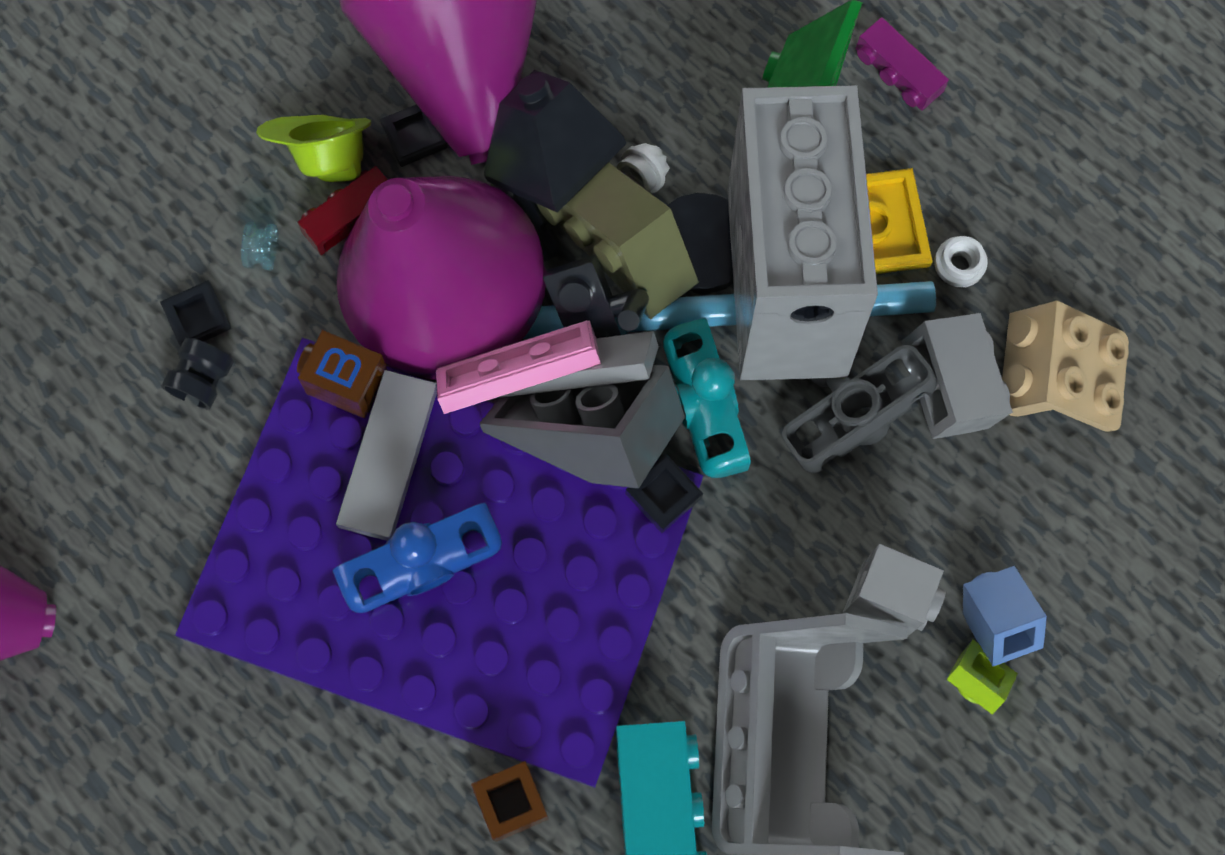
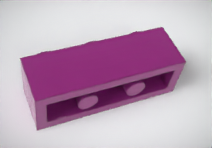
M881 17L860 35L856 46L859 59L865 65L872 64L880 71V78L886 85H895L902 92V98L906 104L911 107L917 106L923 111L944 92L949 79L885 19Z

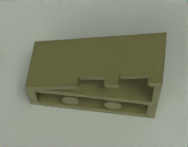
M609 162L558 213L537 204L540 212L553 226L559 224L576 245L582 248L589 256L597 255L602 270L623 292L642 289L648 294L649 303L644 314L650 320L699 283L671 208Z

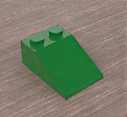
M850 0L789 34L782 52L772 51L762 77V80L769 82L767 88L836 86L863 2Z

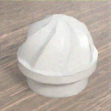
M647 143L629 147L622 154L621 162L616 167L649 193H655L663 187L665 175L670 169L666 162L667 156L663 155L662 150L657 146Z

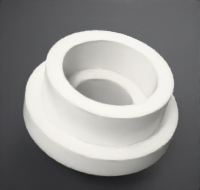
M967 236L952 237L944 241L937 250L934 259L935 269L939 277L947 284L955 287H968L977 283L984 275L988 263L987 255L982 245L977 240ZM954 256L965 257L969 262V268L966 270L956 268L952 264L951 258Z

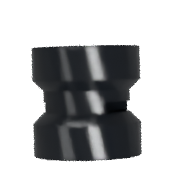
M185 338L177 353L180 361L176 369L168 371L161 387L170 395L183 401L187 394L200 400L197 405L198 407L210 410L218 395L215 387L219 379L228 375L234 361L229 355L210 344L193 338Z

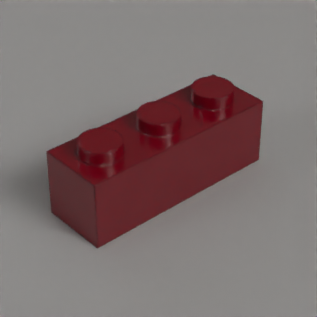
M374 166L369 171H362L360 176L353 180L351 184L344 189L335 190L329 195L326 202L317 208H310L302 215L301 220L297 222L302 234L316 251L323 255L349 236L373 191L388 179L377 166Z

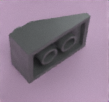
M653 365L648 380L499 398L480 422V426L484 433L590 483L639 488L682 423L685 415L669 367Z

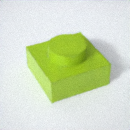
M972 640L958 657L946 680L957 687L959 693L965 699L979 704L993 715L1006 701L1018 673L1005 663L992 667L979 643Z

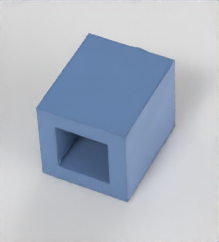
M1015 566L998 572L983 573L971 582L963 584V615L992 667L1044 648L1047 616Z

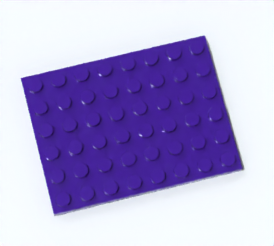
M302 337L175 636L521 762L526 761L527 764L595 788L692 508L666 531L661 533L625 494L628 487L590 483L484 433L480 422L495 403L484 401L444 414L436 395L396 529L410 522L434 524L470 507L486 503L501 536V549L495 555L454 573L450 580L431 590L413 596L406 594L368 612L355 613L346 604L332 571L345 562L384 546L387 541L340 529L336 522L374 402L364 419L307 395L298 379L297 364L304 348L309 343L315 345L316 342ZM387 367L388 371L422 379L417 376ZM679 467L700 488L704 475ZM468 531L462 537V543L467 554L487 546L482 535L477 531ZM367 576L360 582L359 588L363 600L383 592L375 576Z

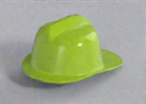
M327 115L278 117L258 126L256 133L263 140L285 144L298 169L306 176L317 177L327 182L353 181L361 174V161L364 156L363 130L371 126L372 121L368 118L345 119Z

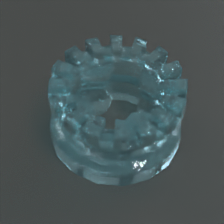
M247 222L243 231L241 259L244 268L253 269L255 264H261L263 270L272 271L274 269L276 257L271 256V254L277 253L276 250H272V247H278V243H273V241L277 242L279 239L276 224H267L264 229H261L256 222Z

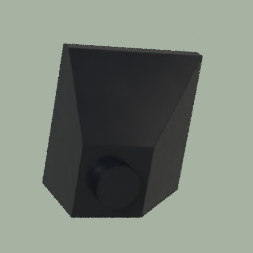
M533 70L499 104L484 176L487 182L558 213L626 145L624 136L570 82L538 70Z

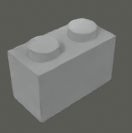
M981 313L924 321L902 340L903 345H911L918 350L931 366L937 384L934 393L931 396L925 394L920 398L932 439L989 429L1013 413L1010 405L1009 389L1001 378L994 356L993 340L986 331Z
M879 544L861 565L843 613L907 627L908 636L915 630L922 631L927 621L934 622L943 604L946 591L938 588L944 570Z

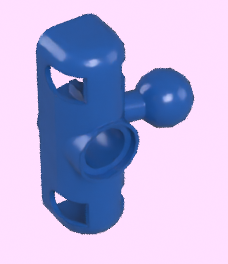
M481 503L434 524L405 523L395 530L384 546L345 562L334 568L332 572L348 607L355 613H364L406 594L413 596L424 593L447 582L454 576V573L498 553L501 549L502 540L487 504ZM468 531H477L482 535L487 546L467 554L462 543V537ZM367 576H375L383 592L363 600L359 588L360 582Z

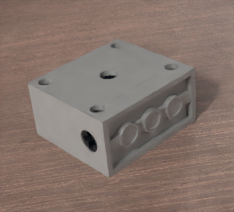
M857 85L742 88L727 189L740 380L848 377L878 295Z

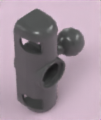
M902 345L851 380L849 377L810 378L809 380L817 386L829 387L833 393L789 422L782 431L783 440L806 472L818 473L823 471L821 467L837 455L841 458L859 445H872L879 442L887 434L890 424L912 409V403L925 394L931 396L937 384L931 366L915 347ZM901 359L910 374L892 385L885 374V369L894 360ZM865 407L871 408L866 415L860 418H851L857 410ZM813 421L822 435L804 446L796 431L803 423ZM802 449H812L813 457L810 459L804 458L802 456Z

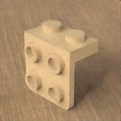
M1059 301L1010 313L1002 380L1006 383L1010 393V405L1013 411L1010 415L1019 417L1055 410L1105 432L1118 430L1122 420L1126 366L1129 353L1127 335L1123 331Z

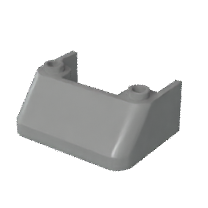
M843 613L738 625L726 634L720 649L712 810L713 838L717 847L723 853L728 855H904V852L859 848V826L856 816L849 807L843 804L825 803L828 692L829 690L846 689L858 679L863 665V643L907 639V627Z

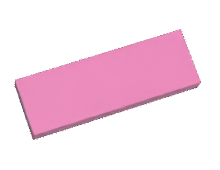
M590 320L438 368L436 370L437 399L443 413L453 412L600 365L601 361L596 336Z

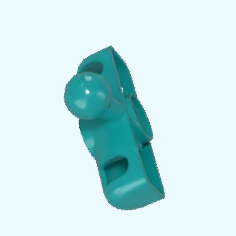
M706 318L673 327L664 336L663 347L680 403L683 405L685 418L682 423L685 429H689L703 473L711 478H722L748 471L751 460L738 419V402L734 389L735 373L732 367L719 358ZM697 339L702 340L703 345L699 351L678 359L676 350L681 349L684 343ZM719 433L730 435L734 441L733 448L727 453L709 459L706 447L710 446L708 437Z

